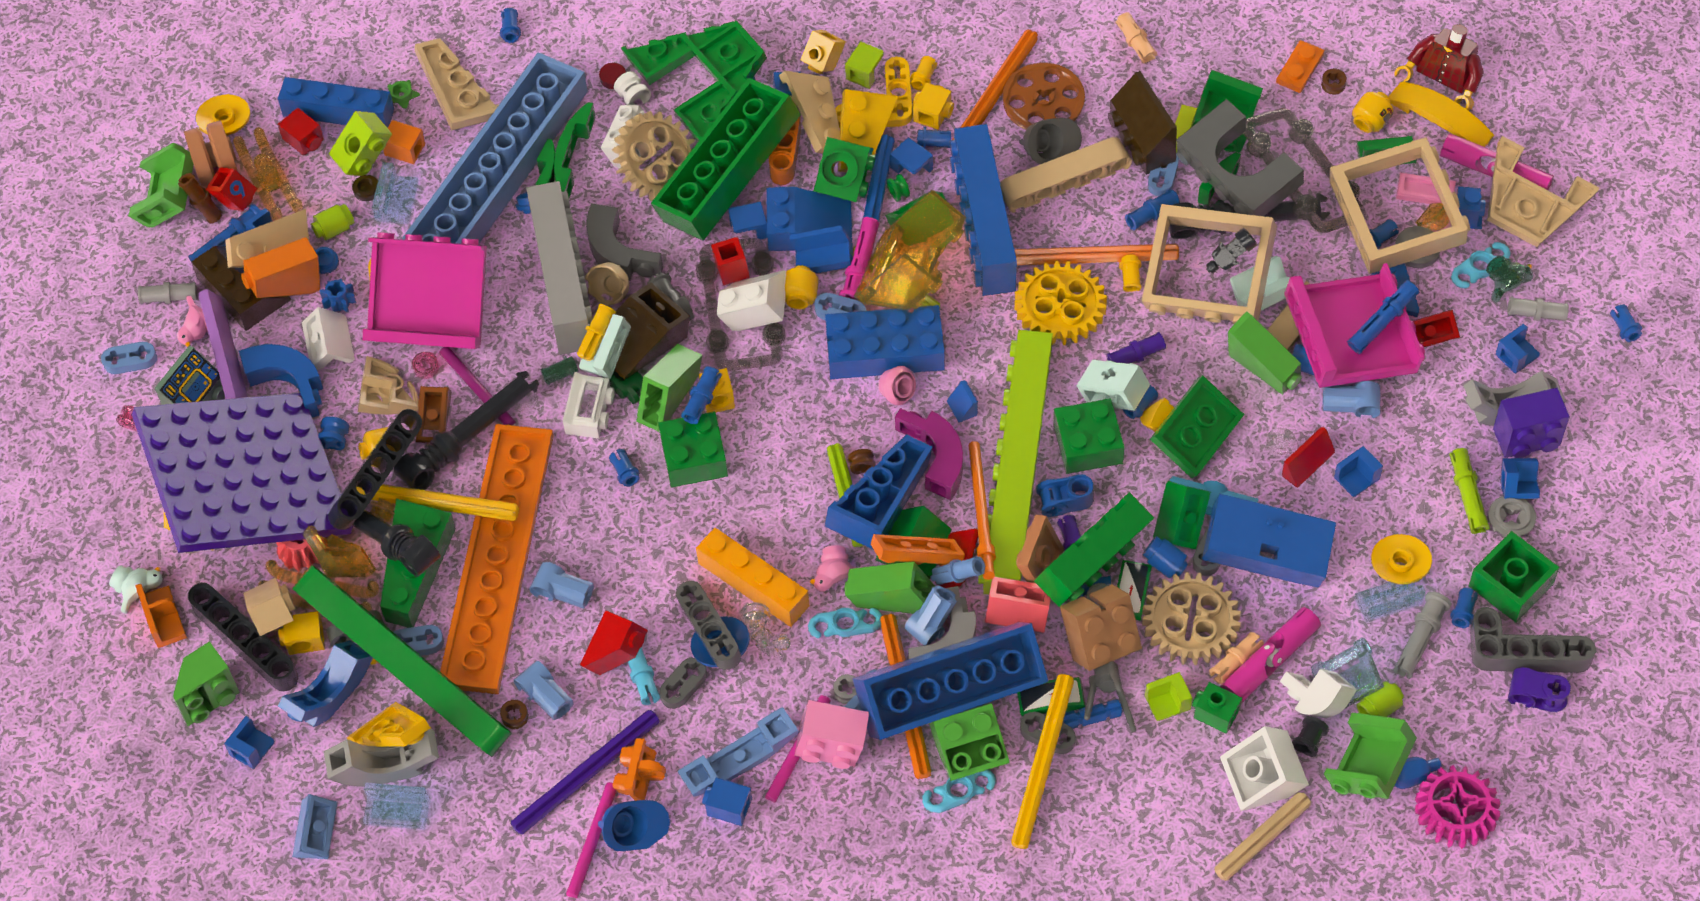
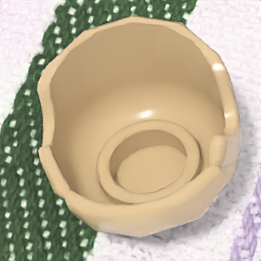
M611 262L593 266L585 275V280L588 281L589 285L588 293L595 297L599 303L609 306L622 302L629 291L628 275L620 265ZM607 294L611 296L613 299L604 300V298L601 295Z

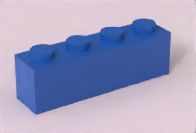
M290 77L284 78L277 98L283 117L288 116L298 107L314 121L347 125L353 113L361 111L375 113L388 128L395 110L390 91Z

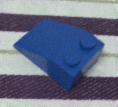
M798 187L766 188L768 251H793L794 248L789 241L790 235L835 226H843L852 241L851 201Z

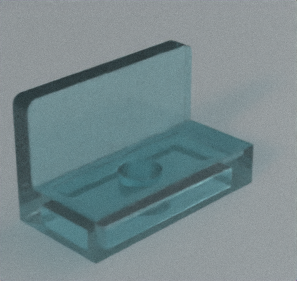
M382 163L372 210L376 222L408 224L418 186V178L397 176L394 163Z
M1389 582L1355 593L1354 599L1367 623L1422 605L1426 590L1423 585L1416 587L1414 583L1396 584Z
M365 783L364 791L367 802L363 818L364 825L426 829L430 799L426 788Z

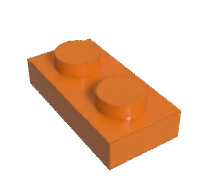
M1300 40L1276 78V83L1301 93L1324 56L1325 50Z

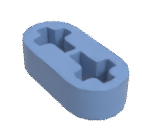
M1177 153L1176 162L1168 164L1167 169L1160 167L1150 171L1148 189L1153 195L1160 196L1167 190L1173 189L1179 161ZM1160 176H1163L1164 184L1162 187H1157L1156 183L1159 182Z
M832 293L820 294L814 303L816 315L825 320V314L848 313L854 310H858V312L867 311L866 306L862 302ZM827 303H832V307L823 310V306H826Z
M137 342L108 348L101 355V361L108 373L121 374L152 367L157 361V354L151 343ZM146 351L145 359H140L141 352ZM118 356L117 364H112L113 357Z
M434 625L393 631L421 656L437 653L444 645L442 632ZM433 634L435 638L433 639V644L427 645L425 641L427 640V635Z

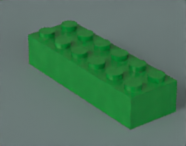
M748 78L651 202L661 220L704 241L801 114L791 96Z

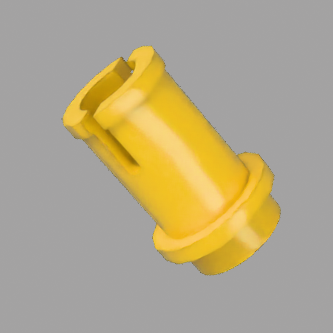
M923 56L916 72H913L910 76V84L914 89L922 91L926 82L931 84L930 78L938 64L934 58L930 56Z
M1136 255L1123 256L1119 263V268L1123 273V290L1125 292L1141 290L1139 269L1142 263Z

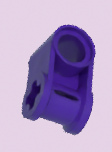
M1524 667L1516 668L1512 674L1508 701L1514 705L1515 702L1526 704V708L1532 707L1549 712H1559L1568 703L1567 697L1570 694L1571 685L1565 677L1538 672Z

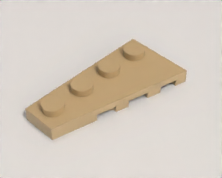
M441 38L415 44L416 56L451 131L487 122L499 105H495L491 101L489 93L484 88L481 89L474 81V76L469 71L464 70L460 65V60Z

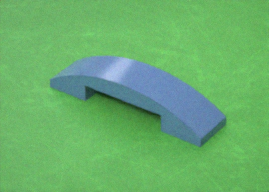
M781 707L756 722L758 726L756 729L706 759L702 755L678 770V774L693 797L704 794L708 786L712 787L716 777L731 781L763 763L791 741L799 731L784 708Z

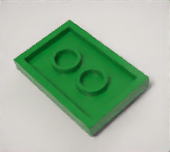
M1202 375L1196 379L1150 440L1192 479L1198 476L1245 414Z

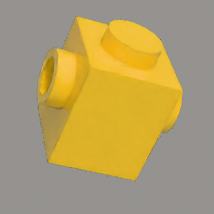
M813 30L800 60L808 64V69L815 73L823 74V72L833 71L846 41L826 30Z
M926 82L922 91H918L913 100V122L939 130L944 119H949L953 113L954 103L951 102V90Z

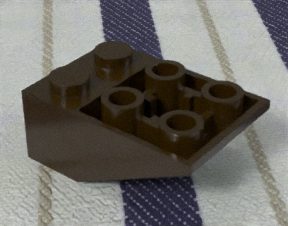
M652 282L630 295L616 310L615 315L624 317L631 328L614 371L625 380L687 338L690 315Z

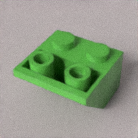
M210 641L183 658L173 698L187 726L203 722L209 717L211 711L219 706L224 707L231 704L236 695L240 693L229 667Z
M986 703L929 723L937 751L950 781L1010 763L992 703Z

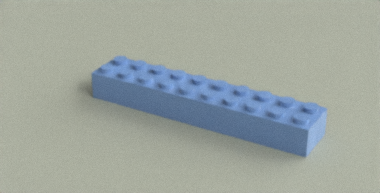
M537 52L405 234L423 235L422 241L433 242V236L451 237L450 243L461 244L462 238L479 239L480 243L537 164V158L547 139L554 140L587 94L585 72Z

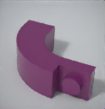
M900 408L895 416V430L933 447L932 451L935 459L925 475V489L951 501L960 486L963 475V449L957 432L945 418L932 410L927 419H924L917 412H908Z

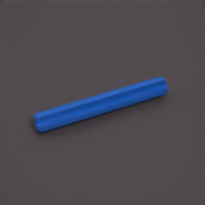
M888 134L882 135L876 149V160L872 170L863 218L871 217L877 219L878 222L884 200L886 180L889 174L890 153L893 151L895 142L894 138L888 136Z

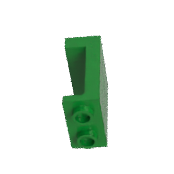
M1211 69L1191 127L1227 99L1246 116V131L1225 147L1224 150L1241 153L1247 140V133L1263 88Z

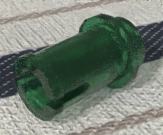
M563 356V360L540 369L547 386L569 375L574 377V373L579 372L572 356L568 358Z

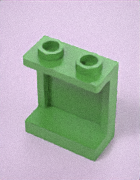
M171 143L140 161L139 167L151 174L148 195L146 199L130 207L128 217L146 227L153 228L185 210L188 195L178 185V180L184 174L192 173L194 164L189 151L176 143Z
M1352 712L1347 722L1354 732L1351 742L1337 770L1326 768L1324 776L1331 784L1332 789L1340 794L1353 793L1370 799L1375 797L1388 799L1417 737L1404 719Z

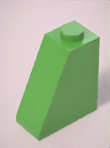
M1246 311L1229 329L1228 350L1231 358L1282 395L1288 389L1293 390L1297 387L1302 379L1301 363L1249 312Z
M677 344L644 375L636 422L659 432L658 422L671 419L699 376L702 354Z
M913 561L849 569L848 580L845 582L844 590L845 596L857 608H875L883 611L913 614L921 609L935 585Z

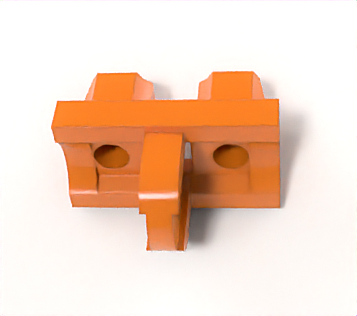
M636 738L634 746L622 747L620 762L624 767H629L628 772L617 773L612 784L618 793L630 795L635 801L645 800L649 782L661 781L666 774V768L660 765L661 763L655 761L657 752L646 745L645 739Z

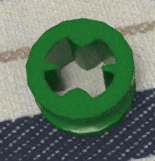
M901 174L896 175L894 180L892 178L886 180L887 188L896 202H899L902 196L905 198L910 196L908 184Z

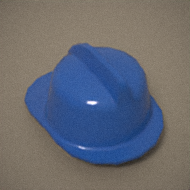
M637 800L614 804L605 811L602 820L598 821V826L602 829L603 839L607 846L614 851L622 852L650 848L668 833L670 825L667 810L662 804L654 800Z

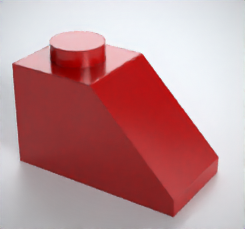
M605 610L580 666L595 674L602 675L634 659L644 643L648 630L633 621Z

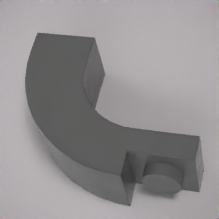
M591 203L586 220V229L590 250L598 264L611 262L620 265L628 275L629 281H631L633 272L646 278L652 277V275L656 276L655 274L659 275L663 270L661 253L633 249L621 244L616 239L620 224L618 208Z

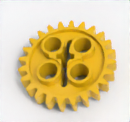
M1055 261L1053 268L1044 263L1043 271L1034 267L1033 276L1026 273L1024 282L1019 281L1018 291H1015L1014 310L1017 311V320H1022L1023 329L1030 327V331L1053 333L1052 345L1055 344L1057 339H1061L1062 344L1066 345L1067 338H1071L1074 343H1077L1078 335L1087 339L1088 330L1096 332L1097 324L1103 323V315H1106L1107 295H1104L1105 287L1104 285H1099V277L1091 278L1090 269L1082 273L1080 264L1072 269L1070 268V261H1067L1064 267H1060L1059 262Z

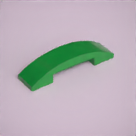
M587 102L569 120L560 136L555 151L556 182L560 181L561 191H567L568 198H570L574 186L572 169L568 167L577 139H589L596 118L594 104L591 102Z

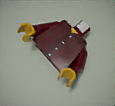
M1455 24L1451 30L1444 28L1439 34H1430L1419 41L1407 57L1408 62L1406 65L1398 67L1394 72V76L1396 77L1401 69H1405L1408 76L1403 82H1406L1413 76V67L1417 66V72L1461 94L1464 92L1463 95L1457 96L1454 101L1460 104L1465 99V109L1469 111L1474 106L1471 96L1476 94L1484 70L1480 56L1477 55V43L1466 38L1468 29L1464 25Z

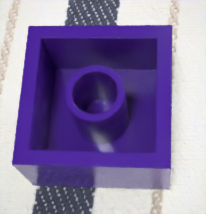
M1557 387L1501 400L1493 430L1504 458L1512 456L1514 458H1524L1534 451L1551 452L1561 446L1570 416Z

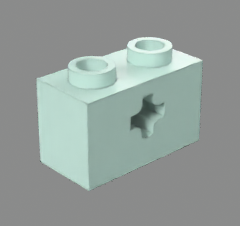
M1092 360L1076 386L1086 402L1111 398L1114 408L1135 411L1150 383L1139 365L1116 363L1109 360Z

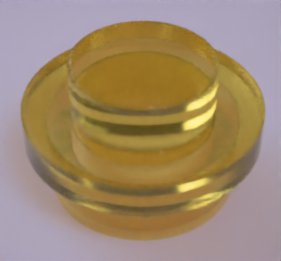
M379 498L378 502L371 501L369 505L371 507L370 513L390 523L394 517L395 505Z

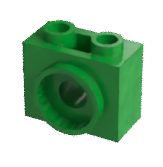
M827 137L814 191L853 202H860L861 198L866 197L869 182L865 181L868 170H873L876 155L872 154L873 148ZM840 161L845 162L848 167V171L843 177H838L834 172L835 164Z

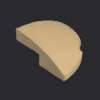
M366 356L357 412L389 415L399 414L402 410L406 409L418 411L419 399L411 381L407 382V386L413 400L403 389L404 381L398 375L399 370L382 360Z

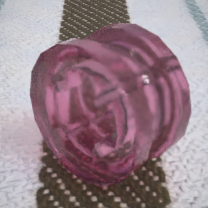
M431 352L418 353L412 360L414 373L421 379H430L439 371L437 358ZM426 362L430 364V368L425 369L421 367V363Z
M125 405L121 408L122 414L117 416L116 421L121 427L137 432L132 417L134 407Z

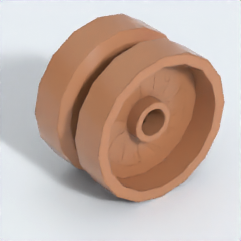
M221 120L207 124L206 130L210 140L207 143L204 141L201 130L197 127L183 131L200 184L205 189L215 176V167L231 168L238 171L235 164L237 158L230 137L226 136Z

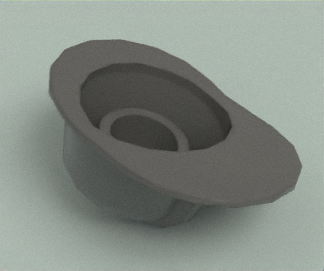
M1053 118L1031 124L1026 129L1023 139L1019 140V143L1024 146L1026 153L1031 156L1032 160L1038 164H1043L1079 150L1082 135L1080 128L1073 120L1069 118Z

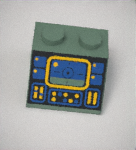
M190 345L155 387L161 405L225 399L218 370Z

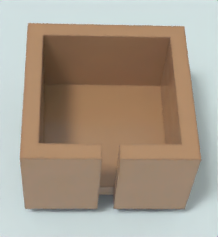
M1111 584L1090 593V600L1083 596L1060 606L1072 659L1088 671L1142 649L1130 594Z

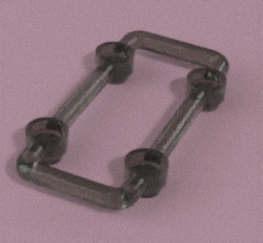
M1279 108L1246 118V131L1243 134L1248 139L1246 147L1251 155L1262 158L1267 166L1276 159L1269 150L1271 147L1270 136L1264 132L1256 133L1253 128L1284 119L1291 128L1289 130V137L1295 143L1303 144L1326 176L1330 178V167H1333V165L1311 137L1313 125L1309 120H1298L1295 114L1286 108ZM1349 180L1350 187L1365 218L1366 210L1358 199L1360 188L1357 183ZM1299 189L1289 195L1295 203L1293 205L1294 214L1302 220H1308L1316 231L1328 233L1348 226L1344 216L1323 222L1316 213L1318 205L1314 196L1309 194L1302 195Z
M758 238L739 239L743 250L755 249V256L751 262L753 272L759 276L770 274L774 270V260L770 254L766 253L764 242ZM715 243L704 245L699 252L700 263L696 267V277L703 283L710 327V334L706 338V346L714 354L716 366L719 369L727 368L728 372L777 364L782 359L783 351L781 344L786 338L785 329L778 322L767 324L763 329V340L770 346V355L726 360L725 352L729 348V338L721 330L720 318L717 316L718 304L714 284L719 273L716 264L711 261L710 257L713 254L711 244Z

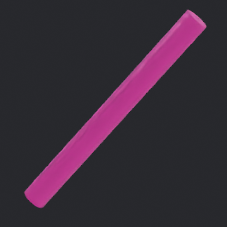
M820 695L817 702L830 704L831 700L824 695ZM797 739L765 795L766 799L776 803L800 759L799 756H794Z
M607 782L566 892V895L569 897L578 898L602 833V829L598 826V821L602 820L605 811L612 805L616 794L613 783Z

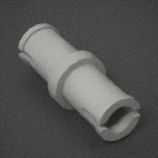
M164 282L163 285L138 286L139 304L152 302L172 304V301L187 300V296L197 300L196 282L182 284Z
M1510 297L1507 314L1533 317L1535 321H1540L1541 318L1566 321L1569 306L1568 303L1545 302L1542 298L1528 300Z

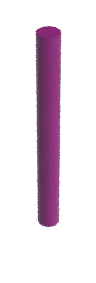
M443 347L439 351V354L483 403L493 397L449 347ZM507 411L498 418L503 425H514L516 423Z

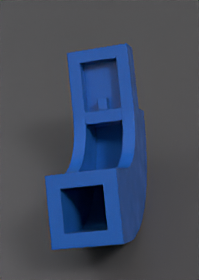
M276 344L256 345L238 351L250 387L273 380L289 382L300 391L305 409H309L312 418L320 416L317 406L322 405V401L318 391L324 388L316 367L304 354L293 348Z
M351 640L335 644L324 668L317 678L305 689L282 696L278 707L287 712L288 717L298 722L305 721L313 727L324 723L335 714L361 683L373 657Z

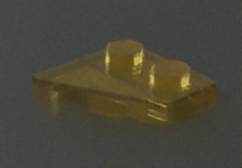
M308 526L304 530V538L319 560L322 570L329 578L368 577L376 571L375 566L363 547L352 542H346L333 534L328 538H324L318 535L317 528L314 526Z

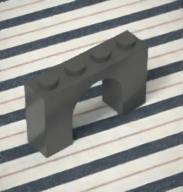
M1226 99L1177 139V156L1184 165H1190L1196 170V174L1202 182H1209L1215 188V192L1223 201L1228 200L1234 206L1236 213L1264 217L1304 184V170L1285 152L1263 170L1253 175L1238 176L1224 170L1217 161L1219 154L1246 131V116Z

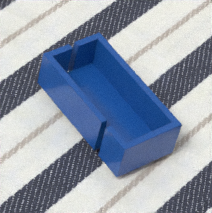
M939 305L914 307V312H908V308L825 314L830 380L880 376L886 370L897 366H905L913 373L945 370V353Z

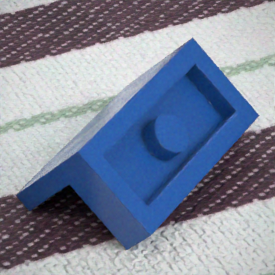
M843 226L789 236V241L796 252V266H807L816 274L848 268L853 260V243Z

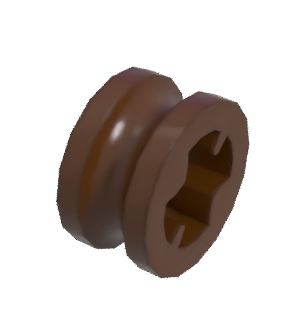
M1328 69L1322 76V89L1328 94H1340L1346 86V74L1339 69ZM1329 79L1332 81L1337 79L1339 80V83L1334 82L1330 84Z
M858 449L850 453L848 456V462L851 464L850 471L856 475L865 473L869 468L875 467L876 462L873 460V451Z
M520 700L507 701L500 709L502 722L507 728L519 729L528 721L527 707ZM515 709H519L521 717L518 719L514 717V720H510L508 712L510 710L515 712Z

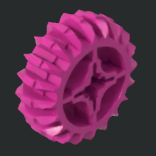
M1453 764L1450 766L1448 773L1441 767L1437 770L1436 775L1430 773L1427 776V782H1421L1419 786L1420 792L1416 793L1415 801L1418 804L1414 810L1415 814L1420 815L1418 819L1419 825H1427L1425 829L1426 835H1430L1434 831L1437 833L1436 843L1440 842L1444 837L1448 839V848L1452 847L1454 840H1457L1462 849L1466 846L1467 839L1471 845L1475 846L1478 844L1479 838L1485 841L1489 836V832L1495 830L1497 825L1495 821H1498L1500 817V811L1497 810L1501 804L1500 799L1495 798L1497 794L1496 788H1488L1490 784L1489 778L1478 779L1480 775L1479 770L1471 775L1468 774V768L1465 766L1461 772H1457ZM1450 788L1448 796L1440 797V800H1433V797L1439 791ZM1464 790L1469 791V792L1472 793L1473 795H1470V794L1466 793ZM1475 812H1483V815L1477 821L1465 825L1467 816L1475 815ZM1442 817L1448 818L1452 823L1446 821Z

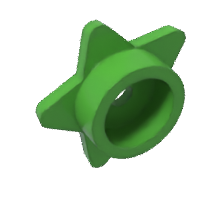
M410 80L398 81L387 86L393 103H398L403 109L407 108L411 99L420 96L419 92L411 89Z

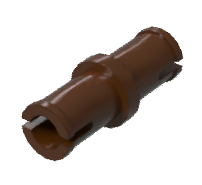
M192 173L184 174L178 180V185L190 198V204L194 208L199 209L208 223L212 224L219 221L223 212L212 201L211 194L205 188H202Z

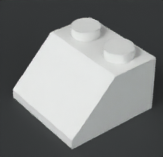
M783 270L738 281L720 290L717 316L732 331H741L783 321L786 271Z
M1264 726L1220 756L1241 811L1290 798L1309 785L1287 730Z

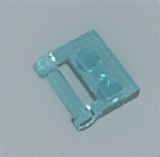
M1365 638L1356 640L1352 647L1325 662L1319 661L1311 666V671L1315 678L1320 669L1334 671L1356 658L1359 659V663L1339 673L1340 676L1358 689L1346 708L1384 687L1371 655V646Z

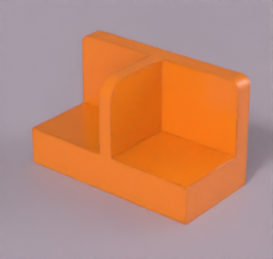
M141 583L135 585L150 632L157 647L161 648L187 638L169 585L145 593Z

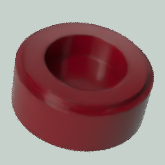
M615 62L605 64L599 71L601 84L608 89H614L616 80L626 73V69L623 65Z

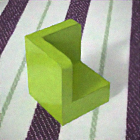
M860 41L845 64L846 80L870 89L875 82L874 70L884 56L883 50Z
M1180 672L1146 684L1145 698L1157 721L1191 710L1192 696Z

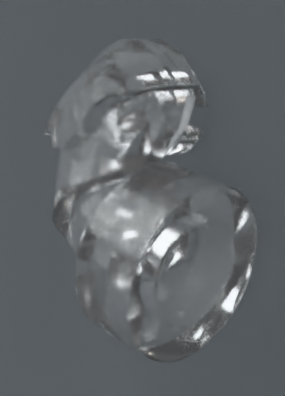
M761 603L746 604L741 609L740 621L746 625L749 633H751L750 637L757 643L755 646L764 654L776 658L783 657V650L789 649L791 645L788 635L784 633L774 635L767 629L770 625L771 613L766 605Z

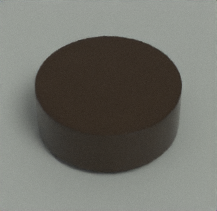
M362 175L352 184L354 196L360 201H371L381 191L378 179L372 175Z

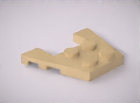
M1502 136L1497 143L1487 221L1538 247L1598 192L1599 187L1577 176L1564 199L1513 172L1524 147Z

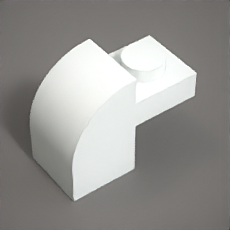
M1320 669L1312 682L1303 675L1286 672L1280 680L1289 689L1287 693L1299 701L1295 707L1296 711L1322 718L1333 717L1342 712L1358 690L1337 672Z

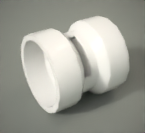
M629 71L622 74L614 84V90L620 97H624L626 105H635L633 102L637 99H640L645 104L651 97V91L645 84H641V79L635 72Z

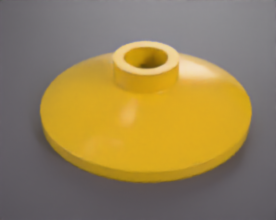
M230 94L218 95L208 99L199 107L196 113V123L199 129L208 135L206 130L207 124L221 120L226 136L238 132L248 123L251 114L248 103L239 96Z
M1394 534L1384 537L1376 543L1372 550L1371 563L1376 573L1383 579L1396 584H1411L1421 580L1428 574L1432 565V555L1426 544L1418 538L1406 534ZM1402 562L1405 565H1398L1396 563Z

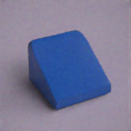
M963 380L947 400L958 423L973 418L978 414V401L967 381Z

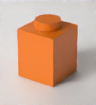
M392 120L388 127L392 135L383 149L384 155L415 164L426 144L422 129Z

